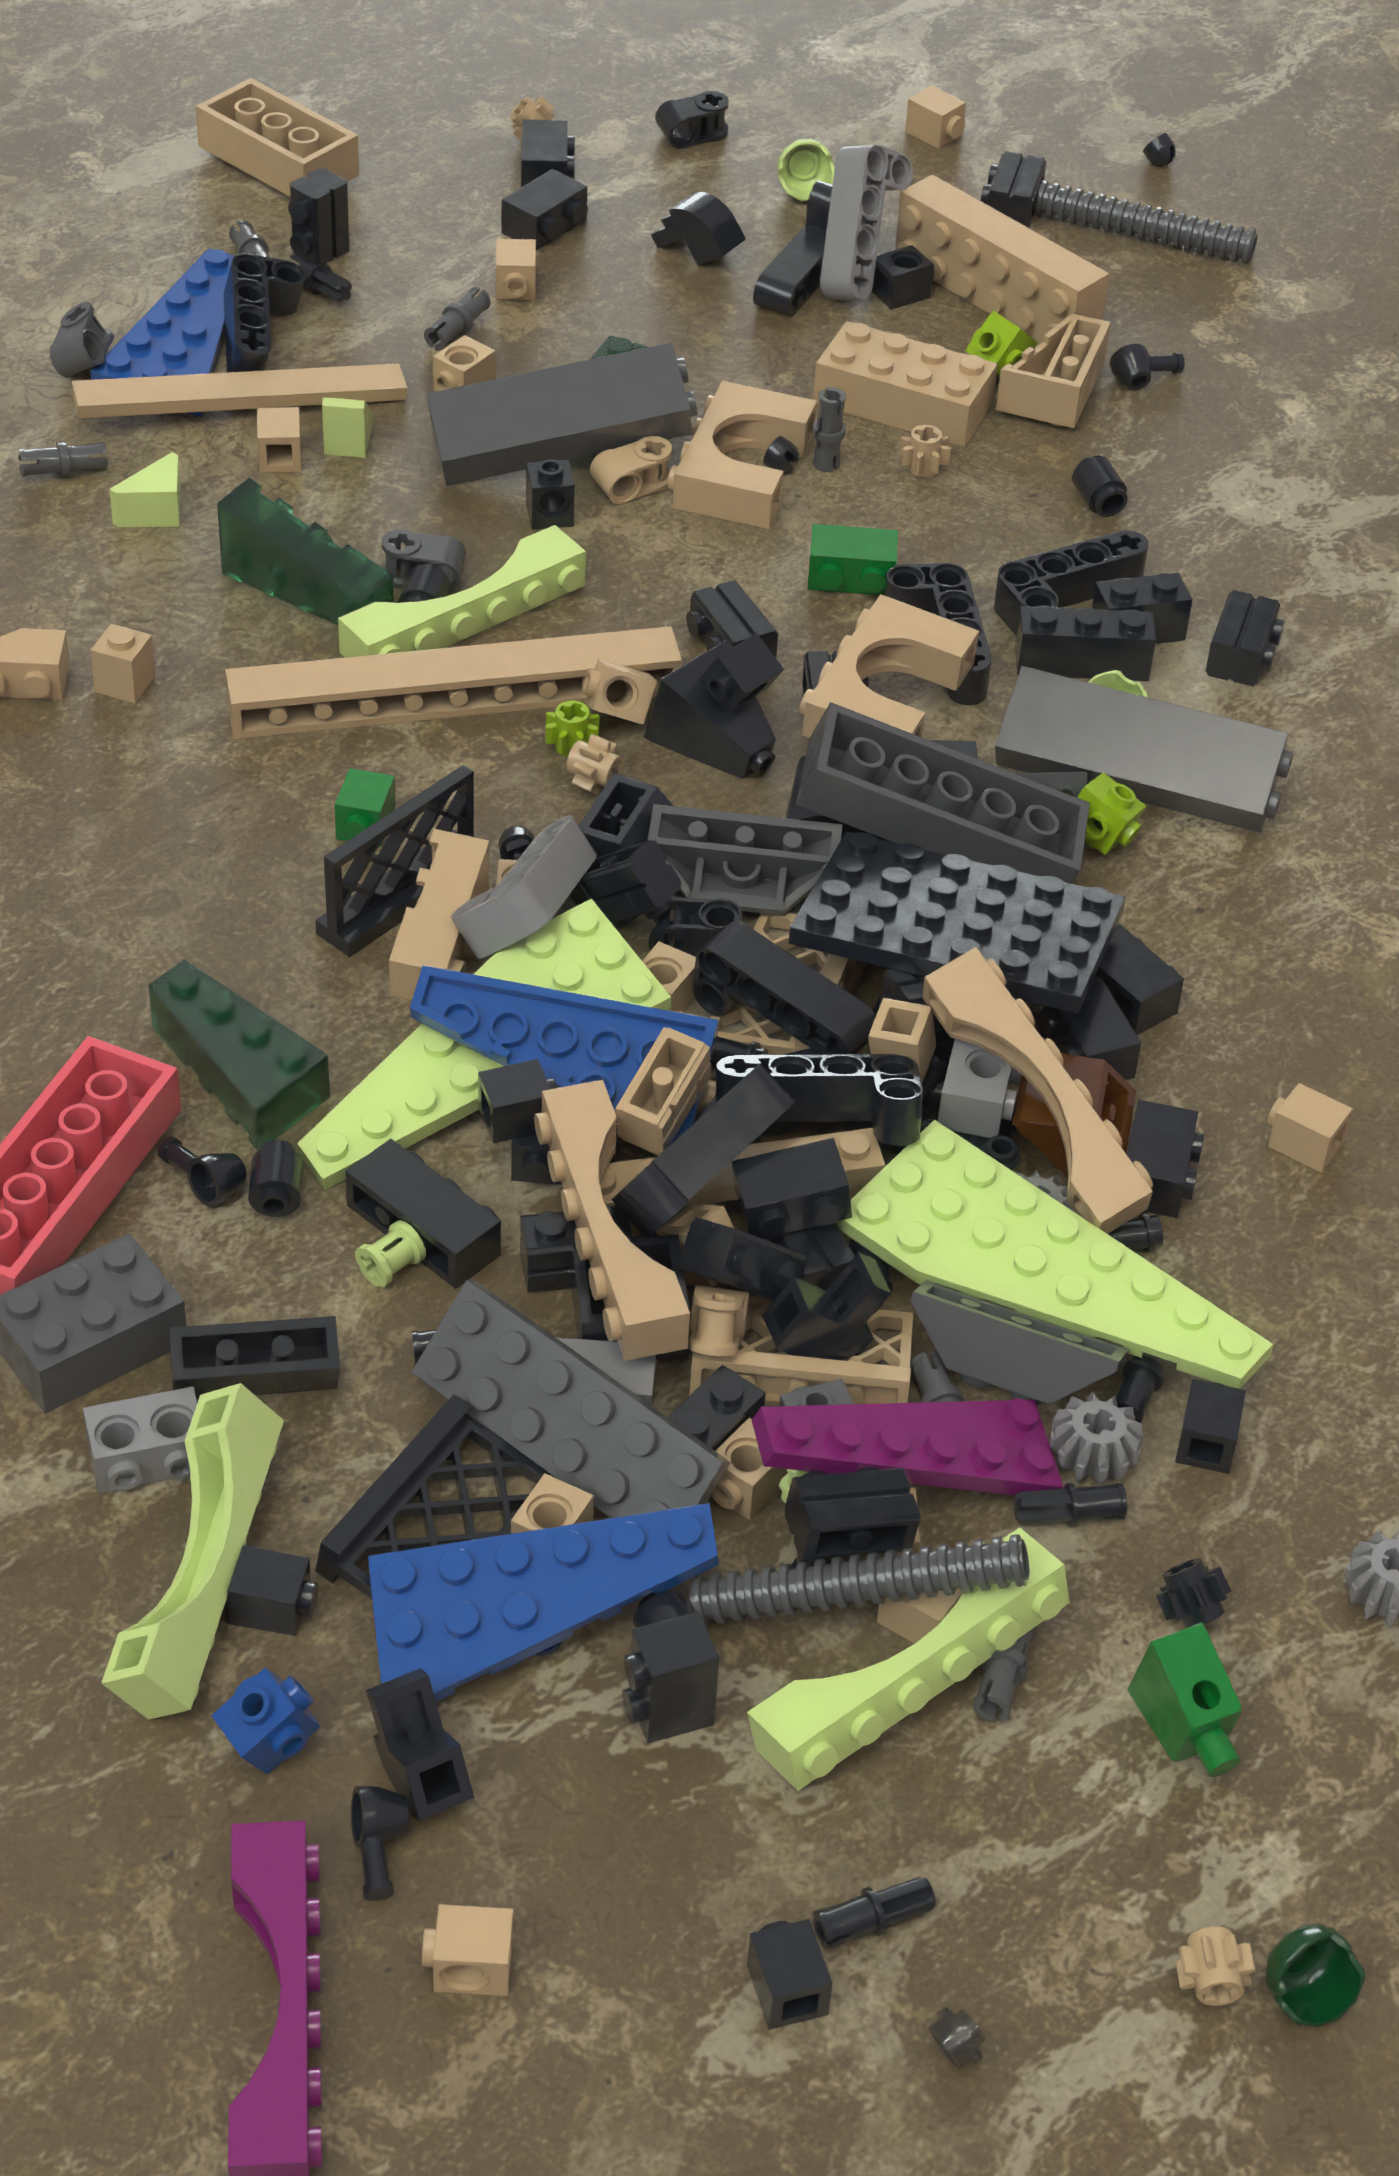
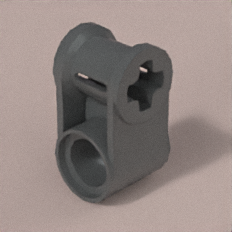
M83 302L74 306L63 316L55 340L50 346L49 352L52 364L56 371L65 378L102 364L109 345L114 340V335L110 329H104L95 317V309L90 302Z
M393 530L382 538V550L386 554V561L381 567V579L385 584L395 588H403L408 572L413 567L428 564L438 567L447 575L450 583L448 593L454 591L459 586L466 551L462 542L455 537L413 533L407 530ZM402 542L405 544L404 550H401ZM397 568H401V575L399 576L397 575Z

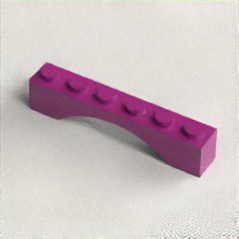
M306 1820L231 1824V1883L234 1910L253 1929L270 1956L281 1991L278 2018L267 2052L248 2084L228 2106L229 2176H310V2168L322 2167V2128L310 2127L309 2108L322 2107L321 2067L309 2068V2049H321L320 2009L309 2010V1992H321L320 1953H308V1937L320 1936L319 1898H308V1882H320L319 1844L307 1845Z

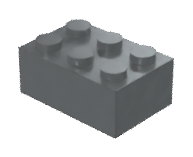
M130 1233L0 1295V1354L45 1414L169 1353V1328L187 1326L184 1300Z

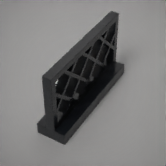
M462 765L324 856L326 913L315 920L316 934L350 958L402 922L406 908H415L424 886L417 885L416 879L420 868L430 870L432 846L429 843L430 838L427 836L439 815L443 817L436 829L474 837V771ZM457 790L448 808L445 809L444 807L451 794ZM423 813L414 831H410L418 815ZM456 822H457V831L453 829V827L455 826ZM389 835L378 855L375 854L382 840ZM407 838L408 841L406 845L404 846L397 860L394 861L393 859L396 853L398 852L404 839ZM354 858L344 878H342V866ZM370 861L374 862L362 884H359L358 882Z
M453 1394L321 1541L315 1571L331 1583H334L341 1577L372 1599L370 1575L357 1567L365 1556L511 1534V1520L529 1494L507 1496L504 1475L523 1474L536 1484L544 1473L552 1477L554 1476L504 1439L471 1418L472 1405ZM471 1439L489 1451L491 1463L462 1465L459 1450ZM452 1460V1466H446ZM494 1476L497 1497L468 1498L465 1478ZM455 1479L459 1500L429 1501L427 1486L432 1481ZM419 1496L420 1503H413ZM510 1509H517L515 1513L511 1516ZM500 1510L503 1527L499 1531L475 1533L471 1512ZM462 1513L465 1534L436 1536L433 1515ZM423 1516L426 1537L396 1540L394 1523L399 1518ZM386 1534L387 1540L379 1541Z

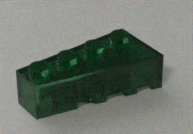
M250 477L217 503L222 574L338 625L339 617L374 602L394 603L393 574L347 544L341 548L335 544L328 535V530L318 523L313 522L309 526L291 514L293 507L281 498L273 502L260 493L262 485Z
M185 959L148 985L153 1029L185 1066L190 1065L199 1075V1083L209 1094L214 1093L224 1104L225 1113L234 1124L242 1125L249 1134V1141L257 1151L263 1143L278 1138L330 1098L329 1062L326 1053Z

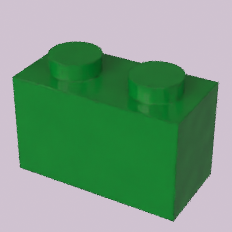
M812 524L807 590L885 595L887 572L890 568L897 565L898 530Z

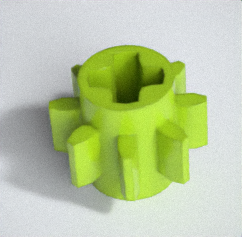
M570 700L560 703L556 707L555 713H546L545 743L555 744L556 751L560 755L568 757L570 750L577 741L582 740L588 743L591 734L599 736V714H590L588 706L580 701Z

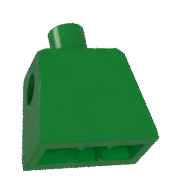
M1201 1622L1151 1641L1127 1689L1140 1712L1171 1760L1179 1762L1198 1755L1210 1777L1220 1776L1232 1770L1240 1763L1241 1759L1228 1736L1242 1713L1241 1703L1205 1626Z

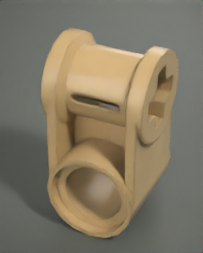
M648 436L615 449L605 450L592 461L590 474L614 504H626L634 499L662 492L668 489L670 473L668 460L672 456V445L665 438Z
M696 1286L691 1311L689 1349L693 1352L710 1356L736 1355L741 1339L744 1340L750 1292Z

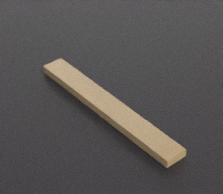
M399 363L72 381V396L77 416L80 419L322 405L323 397L363 400L365 402L407 400L408 389Z

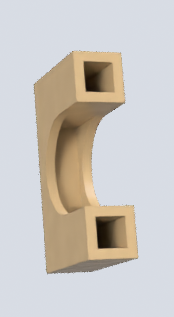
M722 381L715 395L708 396L703 419H696L691 442L685 441L683 444L679 465H673L670 470L668 490L673 491L672 508L770 529L781 506L783 471L737 461L724 455V453L740 448L767 450L778 436H783L797 447L799 457L804 458L814 437L812 430L813 424L816 421L817 401Z
M880 594L870 610L863 609L852 636L845 635L834 662L828 661L824 665L816 688L814 690L809 688L805 692L799 708V714L804 716L802 736L810 738L828 705L832 702L922 737L926 712L879 695L869 689L862 680L880 672H904L957 691L974 665L979 631Z

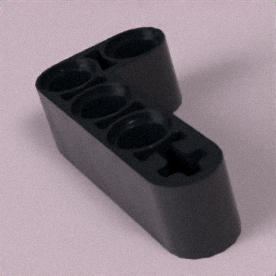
M818 180L812 187L807 203L806 225L760 274L753 293L755 305L793 316L820 287L832 184Z
M241 253L233 257L223 293L227 373L265 371L271 349L270 313L290 315L297 311L307 276L305 270L300 265L287 260L249 253Z
M1125 530L1007 562L998 570L994 610L1017 637L1021 606L1063 608L1093 599L1096 582L1118 578L1143 577L1149 542L1142 534Z
M954 563L902 564L890 568L886 576L884 596L979 631L974 665L957 691L947 687L946 689L950 699L956 703L971 706L983 702L987 697L991 654L967 571Z
M740 921L730 922L697 952L693 978V994L696 1001L707 1013L716 1017H722L741 1001L820 1055L857 1054L869 1043L868 1036L876 1014L868 1005Z
M897 1054L735 1055L722 1058L717 1063L716 1103L761 1063L796 1101L774 1122L871 1121L874 1136L882 1143L902 1146L915 1143L920 1139L923 1086L916 1062L907 1056Z
M759 1063L611 1200L645 1237H650L796 1101L765 1067Z

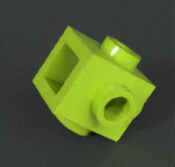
M993 310L984 324L976 330L965 351L970 355L979 356L983 360L998 363L996 375L1000 376V371L1005 365H1015L1022 359V352L1028 347L1035 348L1038 342Z
M1104 772L1084 786L1077 798L1090 803L1084 841L1089 847L1098 849L1106 855L1118 844H1121L1123 847L1128 846L1141 830L1142 825L1137 820L1147 806L1136 798L1134 792L1129 787L1117 783Z

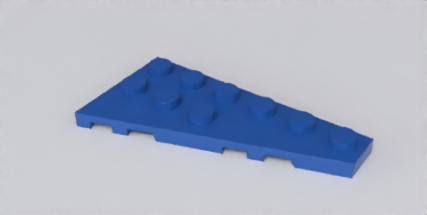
M208 248L105 356L104 362L91 370V380L210 374L212 371H215L225 338L223 293L234 255L227 254L223 250ZM186 412L199 417L202 412Z
M425 965L422 966L410 1005L411 1018L502 1066L538 1059L546 1079L552 1077L557 1088L603 1080L614 1111L663 1027H669L704 1042L710 1047L711 1057L718 1034L717 1019ZM703 1090L698 1092L696 1102L672 1143L695 1123Z
M710 1503L368 1556L381 1684L421 1668L429 1675L435 1700L438 1702L455 1694V1688L485 1673L492 1676L574 1636V1630L598 1618H601L603 1622L621 1613V1607L650 1593L658 1594L718 1566L719 1560Z

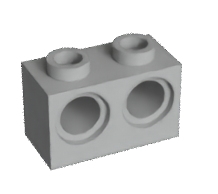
M193 1386L83 1408L87 1444L98 1494L115 1490H130L140 1485L190 1477L185 1438L197 1406Z

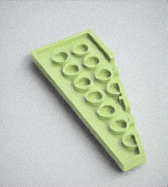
M592 899L552 918L533 934L497 951L474 973V975L657 1009H671V996ZM421 1024L297 1143L299 1154L322 1188L327 1190L346 1180L345 1171L389 1139H393L403 1148H407L478 1111V1072L503 1066Z
M936 1120L920 1133L918 1141L907 1145L851 1199L852 1218L835 1222L840 1231L918 1284L928 1280L978 1299H985L1015 1309L1017 1312L1093 1338L1099 1337L1123 1345V1347L1129 1349L1128 1354L1142 1358L1143 1354L1147 1353L1177 1363L1176 1370L1228 1387L1241 1389L1271 1356L1273 1347L1271 1342Z

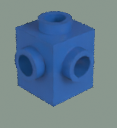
M266 1667L257 1675L245 1679L236 1688L234 1695L211 1715L241 1758L266 1774H269L284 1759L291 1758L299 1753L306 1745L308 1738L321 1727L308 1710V1707L314 1703V1700L301 1683L291 1675L284 1681Z

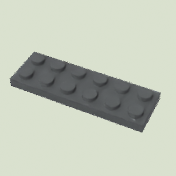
M466 1280L412 1370L413 1374L447 1399H450L455 1394L472 1405L470 1415L555 1478L594 1495V1506L610 1518L706 1504L731 1464L726 1458L474 1280Z

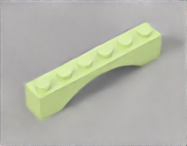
M553 525L521 539L515 552L502 568L488 579L469 589L446 597L426 601L403 603L374 602L339 617V652L346 658L440 649L450 646L585 586L586 551L560 528Z
M241 1383L205 1393L199 1397L185 1438L190 1466L192 1506L190 1531L182 1562L171 1586L157 1606L138 1623L118 1633L101 1682L102 1685L148 1720L191 1710L193 1701L199 1691L200 1679L209 1652L215 1642V1633L227 1600V1590L242 1545H246V1537L256 1506L262 1496L264 1481L271 1460L276 1453V1444L284 1420Z
M1019 1527L1003 1538V1541H1009L1010 1535L1019 1534L1021 1539L1025 1541L1030 1567V1577L1027 1580L1026 1586L1017 1587L1015 1581L1010 1582L1009 1587L1005 1589H999L997 1584H992L989 1591H981L979 1586H974L972 1593L962 1592L955 1606L934 1629L914 1645L893 1657L851 1673L821 1679L792 1681L747 1712L755 1750L797 1791L816 1778L827 1775L835 1765L861 1747L876 1741L884 1731L904 1717L922 1709L930 1699L955 1682L967 1678L975 1668L990 1659L996 1650L1003 1651L1010 1648L1021 1636L1045 1620L1055 1617L1063 1607L1070 1603L1065 1564Z

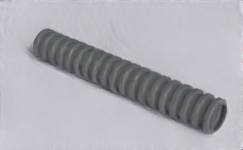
M1045 180L1039 184L1034 200L1036 215H1041L1043 212L1049 218L1057 215L1058 220L1063 221L1065 218H1069L1070 223H1075L1079 220L1083 226L1091 223L1092 227L1096 229L1099 226H1103L1104 231H1110L1113 228L1117 234L1126 231L1127 236L1132 237L1134 234H1138L1139 239H1144L1147 236L1151 242L1160 239L1161 244L1164 245L1169 241L1172 242L1173 247H1179L1180 244L1184 245L1185 250H1190L1191 247H1194L1198 253L1207 250V254L1211 256L1216 252L1219 253L1220 258H1225L1226 255H1229L1231 260L1236 261L1237 258H1241L1242 263L1245 264L1252 259L1257 243L1258 234L1256 229L1253 228L1248 232L1245 231L1244 226H1239L1238 229L1233 228L1231 223L1222 226L1221 221L1218 220L1210 223L1209 218H1204L1201 221L1198 220L1197 215L1188 218L1184 212H1181L1180 215H1175V210L1171 209L1166 213L1162 207L1153 210L1152 205L1149 204L1141 207L1140 202H1134L1133 205L1129 204L1128 199H1123L1122 202H1119L1115 196L1106 199L1105 194H1100L1097 197L1093 191L1084 194L1083 189L1078 188L1076 191H1072L1071 186H1065L1063 189L1058 183L1050 186L1049 181Z
M1019 1534L1010 1535L1009 1541L1006 1542L1003 1541L1002 1537H993L991 1544H986L984 1539H976L973 1546H968L966 1541H960L956 1543L955 1548H950L949 1544L945 1543L939 1544L936 1551H933L931 1546H922L920 1553H915L913 1548L903 1549L902 1555H897L895 1550L886 1551L884 1557L881 1558L875 1552L868 1553L865 1560L860 1555H851L849 1562H845L842 1557L833 1558L831 1564H827L825 1559L816 1560L814 1566H810L807 1561L798 1562L795 1569L790 1564H781L779 1571H776L773 1566H765L761 1573H758L755 1568L746 1569L744 1575H741L738 1570L729 1571L727 1577H723L721 1573H712L709 1580L704 1575H697L693 1577L690 1584V1606L694 1612H700L705 1626H708L712 1619L717 1624L727 1623L729 1617H732L735 1622L744 1621L746 1615H749L752 1620L761 1619L763 1613H767L770 1618L779 1617L782 1610H784L786 1615H796L798 1608H801L804 1613H812L815 1610V1606H819L822 1611L831 1610L833 1604H837L839 1609L849 1608L850 1602H854L857 1607L866 1606L870 1599L876 1605L883 1604L886 1597H890L892 1602H901L903 1595H907L910 1600L919 1599L921 1593H925L928 1598L937 1597L938 1591L942 1590L946 1596L955 1595L958 1588H961L963 1593H972L974 1586H979L981 1591L991 1590L992 1584H997L999 1589H1005L1009 1587L1010 1582L1014 1581L1017 1587L1026 1586L1027 1580H1029L1030 1567L1025 1541L1021 1539Z

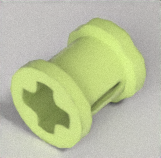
M402 1220L391 1224L389 1233L372 1245L363 1244L355 1251V1259L363 1275L374 1286L380 1287L389 1285L393 1280V1275L409 1263L418 1264L426 1257V1249L421 1237L411 1225Z

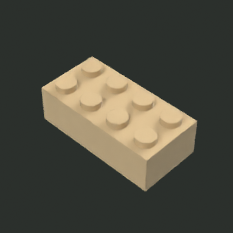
M252 78L196 105L198 146L288 196H290L291 182L301 177H307L308 173L318 168H325L344 178L347 182L359 176L357 134Z
M846 321L816 362L813 400H816L818 405V394L821 390L825 391V388L828 387L838 388L846 396L844 413L909 432L919 425H932L941 430L942 436L949 437V443L965 447L993 405L998 363L983 360L976 355H966L951 351L937 344H927L912 340L902 334H891L873 329L863 323Z

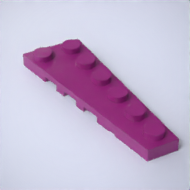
M1016 1398L1013 1400L767 1406L761 1407L751 1420L763 1466L808 1472L823 1471L827 1474L856 1472L866 1467H876L880 1470L903 1468L910 1484L1013 1496L1019 1492L1064 1488L1035 1400Z

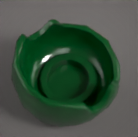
M1305 1924L1286 1933L1270 1951L1267 1958L1265 1981L1274 2000L1292 2021L1300 2025L1320 2027L1339 2019L1357 2001L1365 1982V1971L1356 1959L1351 1945L1338 1931L1332 1927H1326L1324 1924Z

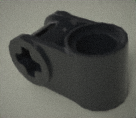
M705 91L690 97L668 100L659 106L656 111L655 120L671 145L678 149H684L705 142L720 141L728 135L725 111L728 109L729 99L724 93L719 91Z
M673 896L670 899L671 907L663 914L653 918L656 927L650 932L648 944L650 950L658 941L669 945L671 934L675 935V941L672 947L696 957L697 952L732 921L742 922L741 908L737 903L729 899H696ZM672 909L675 910L674 922L670 921Z

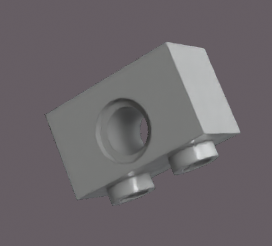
M955 1039L942 1090L938 1122L952 1131L987 1138L997 1136L1001 1120L1012 1121L1017 1090L1009 1089V1084L1019 1085L1022 1074L998 1056L974 1044Z

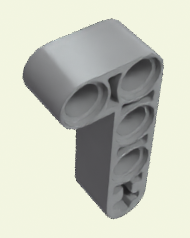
M881 145L844 146L838 152L835 162L820 277L821 291L828 300H864L870 295L873 287L885 191L905 190L912 181L913 168L911 161L906 155Z
M572 815L560 818L543 829L534 838L498 886L469 900L455 910L450 918L478 959L489 956L533 934L546 925L595 861L597 854Z

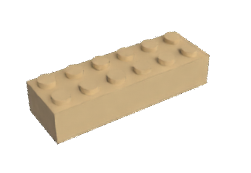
M933 174L901 191L895 250L910 245L917 248L934 264V278L932 281L989 314L994 310L1040 343H1043L1044 335L1072 313L1103 320L1110 273Z

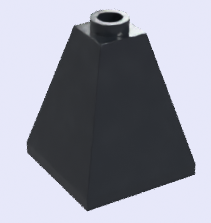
M725 640L661 679L644 737L655 744L743 779L752 772L758 776L770 768L776 757L772 753L776 738L757 697L727 713L721 704L710 695L706 684L700 678L718 656L733 648V645L728 640Z

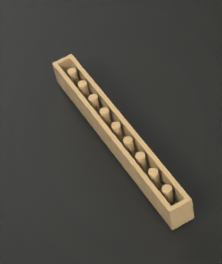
M672 626L231 668L225 669L227 703L233 738L240 739L552 708L570 700L586 704V695L582 694L584 678L589 668L595 669L598 658L649 673L657 681L653 698L657 695L661 679L682 667V658ZM616 680L612 682L606 691L607 699L617 700L621 698L626 692V681Z

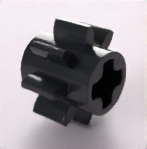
M1195 1558L1175 1565L1162 1574L1166 1585L1160 1588L1161 1593L1157 1594L1156 1598L1166 1620L1178 1617L1179 1620L1183 1621L1185 1628L1201 1622L1205 1625L1224 1614L1225 1610L1221 1601L1227 1599L1226 1594L1231 1592V1589L1220 1566L1209 1570L1208 1567H1205L1201 1558Z

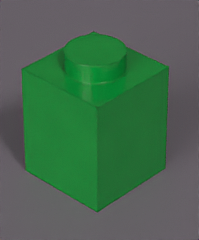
M349 768L334 804L336 840H350L396 809L394 775ZM384 839L380 843L379 847H382Z

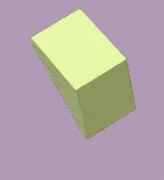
M323 397L324 455L366 458L374 424V414L367 403L363 400Z
M174 452L169 453L109 489L112 522L115 526L180 527L181 484L179 458Z

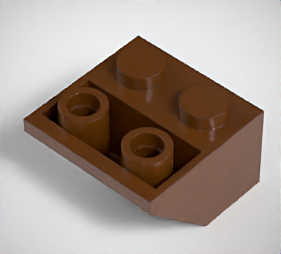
M1061 1053L1064 1060L1063 1068L1073 1081L1079 1079L1087 1087L1093 1099L1092 1108L1102 1121L1107 1119L1116 1127L1123 1141L1121 1148L1126 1153L1136 1090L1105 1060ZM1022 1075L1012 1124L1024 1138L1029 1139L1049 1158L1055 1168L1060 1169L1068 1177L1065 1147L1056 1120L1041 1095Z

